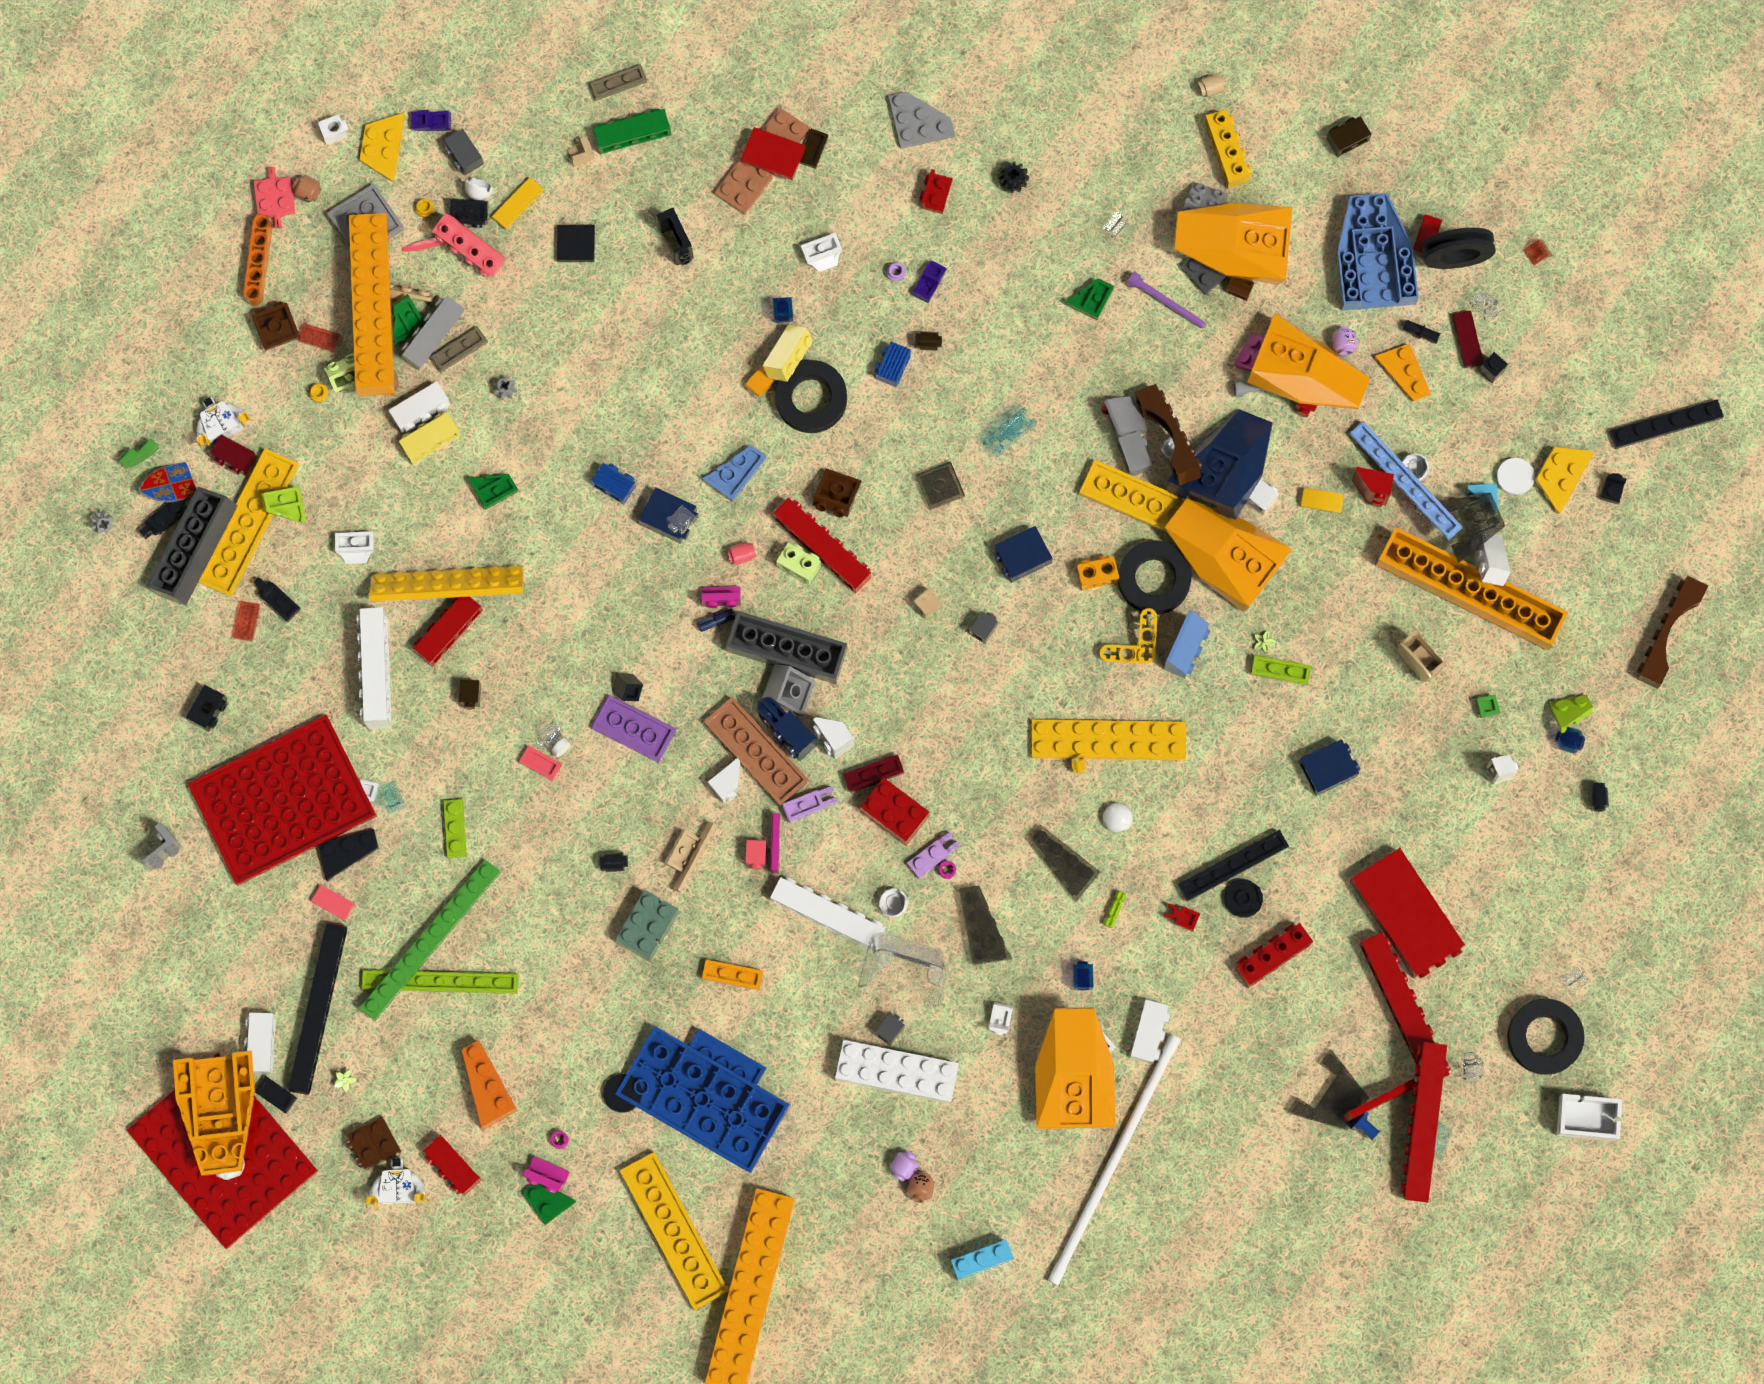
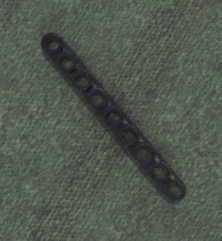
M329 922L326 924L290 1078L289 1092L304 1095L310 1094L346 939L347 926Z

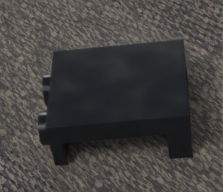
M674 208L657 214L658 228L661 234L672 229L680 246L673 250L676 265L690 263L691 259L694 258L692 245Z

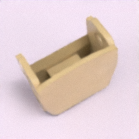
M1418 628L1399 644V656L1422 682H1430L1447 666L1448 661L1447 659L1444 662L1419 635L1421 630Z

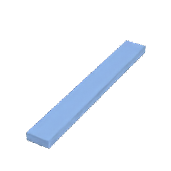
M1364 421L1349 433L1384 472L1394 474L1393 482L1447 540H1450L1463 528Z

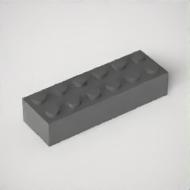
M197 487L146 587L160 597L186 606L238 505L227 496Z
M737 611L726 650L729 653L773 666L775 664L791 666L806 676L837 684L848 645L841 641Z

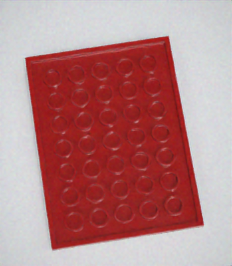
M327 715L187 783L237 886L377 817Z
M217 1053V1054H216L215 1056H213L212 1058L222 1057V1056H221L219 1053ZM175 1089L127 1129L128 1133L225 1249L230 1248L318 1172L316 1167L255 1095L244 1154L245 1167L240 1176L229 1180L220 1179L215 1174L201 1175L179 1106L176 1102Z

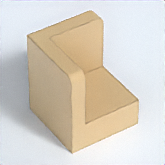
M587 136L580 139L581 145L568 149L574 167L595 159Z
M930 587L913 601V605L927 619L942 607V602L935 596L932 587Z

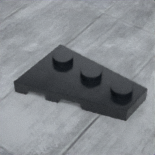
M374 829L326 841L318 845L326 881L328 882L340 872L345 871L354 863L379 849Z

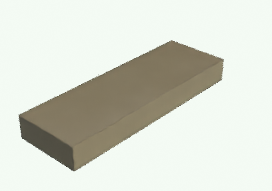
M641 64L590 82L589 86L595 101L647 83V78Z
M477 326L430 357L442 373L487 344L488 341Z

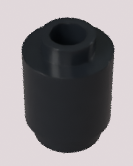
M1605 783L1590 784V789H1588L1590 808L1594 809V812L1605 811V808L1609 807L1608 788L1605 786Z
M623 852L600 855L601 871H625V867H628V856L624 855Z

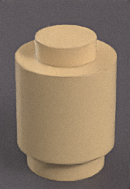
M1218 73L1203 78L1201 82L1197 83L1202 97L1222 92L1226 86L1223 75L1219 76Z

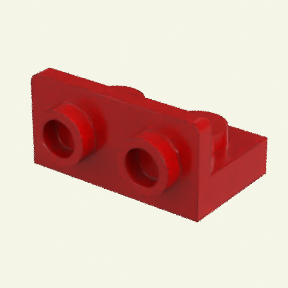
M931 169L930 174H926L925 191L920 193L919 202H921V209L943 214L953 178L936 174L935 170Z

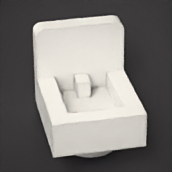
M994 1002L988 1030L998 1035L1007 1034L1013 1006Z

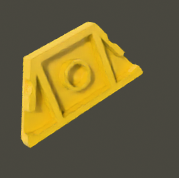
M405 113L365 125L360 162L371 167L378 174H382L391 182H395Z
M1559 447L1551 449L1535 478V482L1543 490L1546 499L1552 503L1556 514H1560L1593 456V451Z

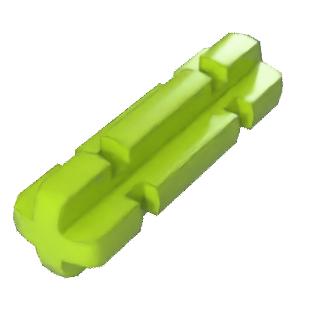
M1122 891L1116 892L1115 900L1112 901L1107 914L1108 917L1105 918L1104 925L1108 928L1114 927L1115 919H1117L1123 905L1122 902L1126 898V894Z

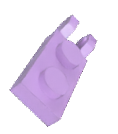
M831 786L820 791L816 790L783 803L782 807L788 822H794L839 802L837 797L822 802L821 796L831 794L834 791L833 787Z
M951 832L944 835L939 841L936 840L907 862V865L918 879L949 857V854L961 845L957 841L945 850L942 844L952 838L953 834Z

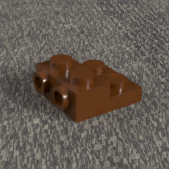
M277 302L272 305V308L267 310L261 308L251 315L265 351L301 338L287 302Z
M826 468L815 492L812 505L822 512L825 510L831 511L836 517H848L862 480Z
M383 1117L347 1134L348 1140H346L349 1149L351 1151L355 1150L358 1155L355 1158L360 1168L364 1167L366 1171L401 1152Z

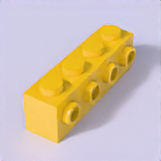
M1227 109L1206 115L1204 123L1227 189L1248 183L1252 171L1250 165H1246L1244 160L1246 159L1244 149L1240 148V137L1238 132L1234 131L1232 115L1228 114Z

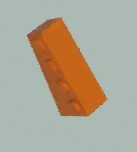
M477 1040L461 1049L480 1125L485 1130L518 1110L481 1042Z

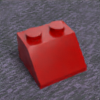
M1356 467L1352 482L1366 502L1371 503L1375 507L1386 506L1389 500L1394 474Z

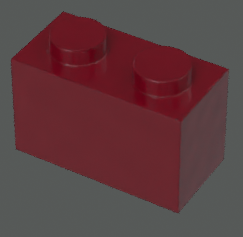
M222 434L210 452L215 464L221 467L226 465L232 473L236 475L241 473L245 476L257 457L254 451Z

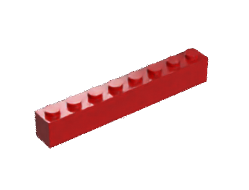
M1383 932L1361 941L1359 945L1416 1065H1419L1420 1057H1417V1047L1421 1045L1422 1041L1435 1043L1432 1038L1434 1033L1429 1024L1426 1025L1423 1019L1425 1017L1424 1011L1415 1002L1417 999L1413 989H1409L1406 983L1408 982L1407 975L1404 971L1401 972L1398 966L1400 961L1396 953L1393 954L1390 949L1392 945L1388 936H1384ZM1447 1061L1445 1062L1444 1078L1450 1075L1449 1071H1451Z
M1422 1041L1421 1045L1417 1047V1057H1420L1419 1065H1415L1414 1076L1417 1077V1084H1413L1412 1096H1415L1414 1104L1410 1106V1116L1413 1117L1412 1124H1408L1407 1135L1410 1136V1141L1405 1146V1155H1408L1407 1163L1403 1164L1402 1175H1405V1183H1401L1400 1195H1403L1404 1200L1429 1202L1447 1054L1446 1044Z

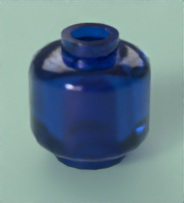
M1567 727L1564 733H1561V731L1557 732L1555 742H1558L1560 750L1575 754L1583 749L1585 736H1583L1581 730Z

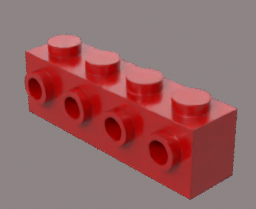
M1294 923L1284 929L1286 933L1280 937L1278 934L1268 940L1270 944L1265 947L1260 945L1252 951L1254 954L1251 957L1247 958L1244 956L1236 962L1238 965L1235 970L1248 988L1313 944V940L1301 923L1296 926Z

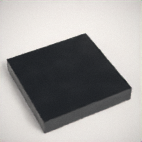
M557 225V262H595V225Z

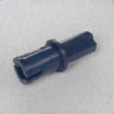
M730 608L718 614L713 613V616L698 621L697 626L700 632L716 626L719 628L721 624L735 620V615H733L734 612Z

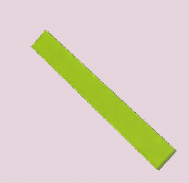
M362 970L361 989L375 990L390 971ZM417 971L401 991L518 994L519 975L508 973Z

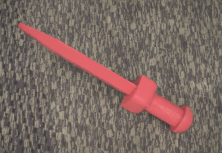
M431 238L410 244L402 248V251H420L444 244L450 246V244L446 241L442 243L436 238Z

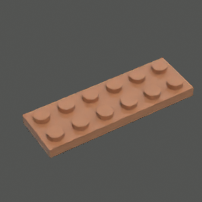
M779 108L763 130L800 143L810 131V127L782 108ZM739 160L714 193L724 202L745 215L774 178L775 174L742 163Z
M733 697L704 721V724L736 759L740 760L743 767L780 807L809 782V779Z

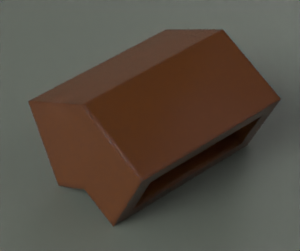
M1231 277L1226 293L1247 301L1255 282Z

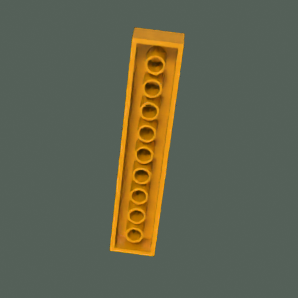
M387 213L349 215L355 388L357 397L395 395Z
M1395 527L1376 565L1548 651L1568 614L1567 611L1509 582H1505L1504 586L1482 582L1478 567Z
M756 1188L705 1384H748L795 1198Z

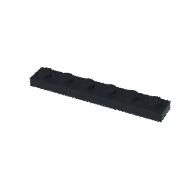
M1717 399L1612 429L1609 433L1615 449H1619L1723 419L1724 415Z
M1278 830L1179 883L1178 887L1186 901L1189 902L1289 848V845L1281 831Z

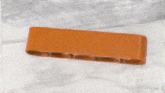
M265 214L256 215L252 225L244 285V296L251 306L260 305L264 297L273 229L269 217ZM262 222L267 223L265 227H259ZM259 240H265L262 245H256ZM256 258H262V260L259 263L254 262ZM260 275L258 280H252L253 276ZM252 293H258L255 298H249Z

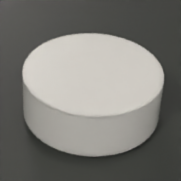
M565 738L560 739L553 746L552 753L556 757H560L568 750L570 742Z

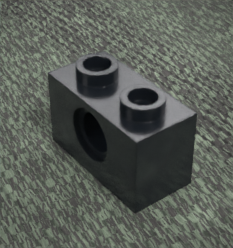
M204 685L186 719L188 722L209 732L211 728L214 729L217 725L219 713L226 709L228 704L227 697ZM213 706L210 713H204L205 707Z

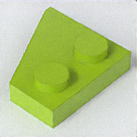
M299 486L261 493L266 513L300 523L306 522Z
M1587 694L1550 702V710L1561 733L1567 731V727L1572 723L1576 725L1582 718L1593 713V706Z

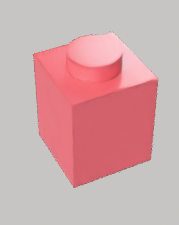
M747 840L746 866H749L750 869L761 870V867H766V841Z

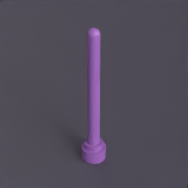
M1134 271L1126 283L1132 288L1139 287L1198 327H1206V323L1143 282L1140 274Z

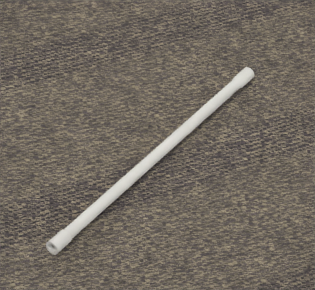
M1170 1034L1163 1052L1057 1264L1047 1280L1050 1283L1059 1285L1066 1267L1154 1090L1181 1041L1180 1038Z

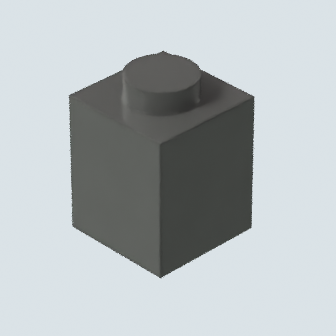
M982 611L970 628L969 634L986 644L998 626L997 618L989 612L984 613Z
M889 1013L875 1031V1035L891 1046L905 1028L904 1020L897 1014L891 1015Z

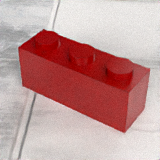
M442 1135L423 1150L426 1153L424 1158L431 1166L435 1164L439 1168L437 1173L444 1180L448 1178L453 1183L450 1187L457 1195L462 1193L465 1196L482 1181Z

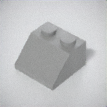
M775 664L762 698L771 697L783 710H790L794 714L803 716L815 680L791 666Z

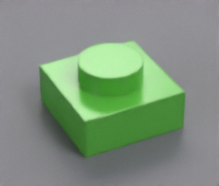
M1496 694L1476 699L1480 718L1500 714Z

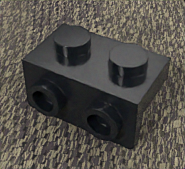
M451 198L450 215L463 225L471 224L473 228H482L483 225L488 223L489 201Z

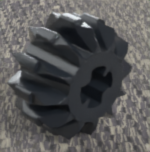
M1013 161L1010 166L1006 162L1005 168L1000 167V173L997 176L1000 180L999 186H1004V191L1010 188L1012 194L1014 189L1020 192L1021 187L1026 188V181L1029 180V176L1026 175L1028 173L1027 168L1022 169V163L1016 166V162Z

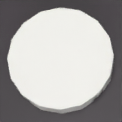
M1520 458L1507 459L1497 471L1498 486L1509 495L1525 494L1530 490L1535 480L1533 467L1529 462Z

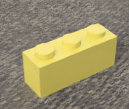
M788 324L763 364L768 378L785 382L789 380L795 368L803 359L805 352L812 344L813 340L808 328Z
M448 412L436 415L433 421L428 424L423 423L417 428L418 430L413 433H406L401 437V440H399L400 446L412 465L461 436L459 429Z

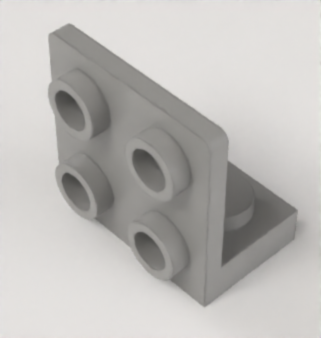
M1194 182L1182 211L1223 205L1226 203L1229 194L1222 190Z
M161 822L154 827L158 831L155 834L163 844L142 860L143 864L151 871L159 869L164 864L165 859L169 856H175L180 851L179 848L182 847Z

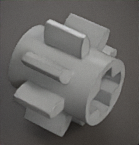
M508 376L503 379L498 377V383L493 384L494 388L497 389L495 395H501L502 400L505 397L512 399V393L517 392V389L513 387L516 384L515 380L510 382Z
M104 509L101 512L95 510L94 514L89 517L92 522L89 524V527L94 529L97 534L100 531L107 533V530L113 527L110 522L113 517L107 514Z

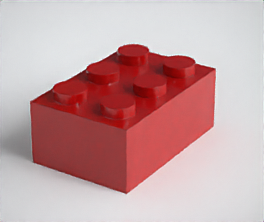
M884 777L860 806L861 813L905 846H907L930 816V812Z

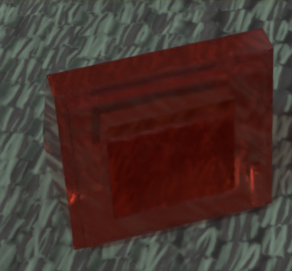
M1538 239L1524 250L1533 265L1552 256L1551 251L1541 239Z

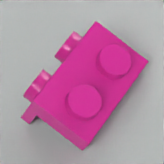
M1250 334L1234 363L1236 368L1248 372L1252 371L1264 341V336Z
M740 586L703 587L702 605L707 608H716L718 606L733 608L741 606Z
M535 1156L530 1166L525 1169L523 1176L527 1178V1182L534 1185L540 1183L545 1186V1190L555 1193L556 1191L563 1190L570 1172Z

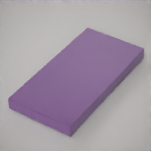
M608 695L591 726L592 730L657 763L660 762L677 731L676 728L611 695Z

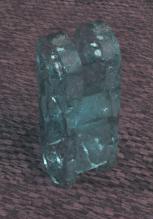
M1025 407L1016 412L984 440L983 445L986 448L991 447L998 440L1001 442L992 451L995 458L1010 448L1038 422L1035 418L1027 421L1023 417L1027 413Z

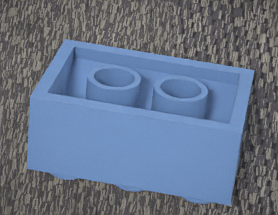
M1190 609L1164 667V670L1184 679L1187 674L1191 675L1195 666L1192 663L1194 657H1199L1203 648L1200 644L1202 640H1207L1210 630H1208L1209 623Z

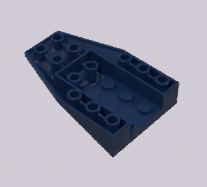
M1237 410L1195 446L1194 457L1195 459L1198 458L1202 465L1200 470L1201 478L1179 486L1172 473L1166 481L1169 493L1186 499L1188 494L1217 505L1219 514L1236 520L1263 476L1273 423L1243 410Z

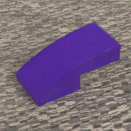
M429 110L411 112V130L449 131L451 130V112L449 110L430 112Z
M930 260L912 295L929 303L947 268Z

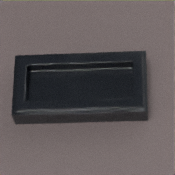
M266 1075L255 1089L256 1094L285 1114L288 1113L298 1099Z

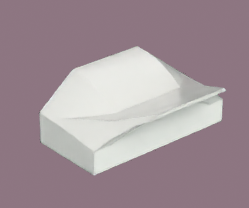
M836 233L801 245V250L807 264L812 265L818 272L838 265L842 248Z
M374 532L335 533V552L341 555L346 564L367 563L370 554L374 552Z

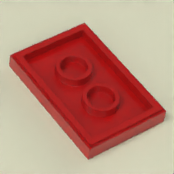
M754 127L740 161L793 181L806 146Z

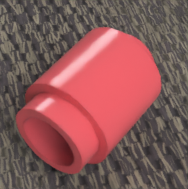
M746 542L732 546L730 551L727 552L730 563L734 562L735 565L752 561V558L756 557L753 543L748 544Z

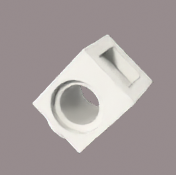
M339 115L318 122L326 145L347 138L345 131L349 129L345 120L341 121ZM333 127H339L335 132L330 131Z

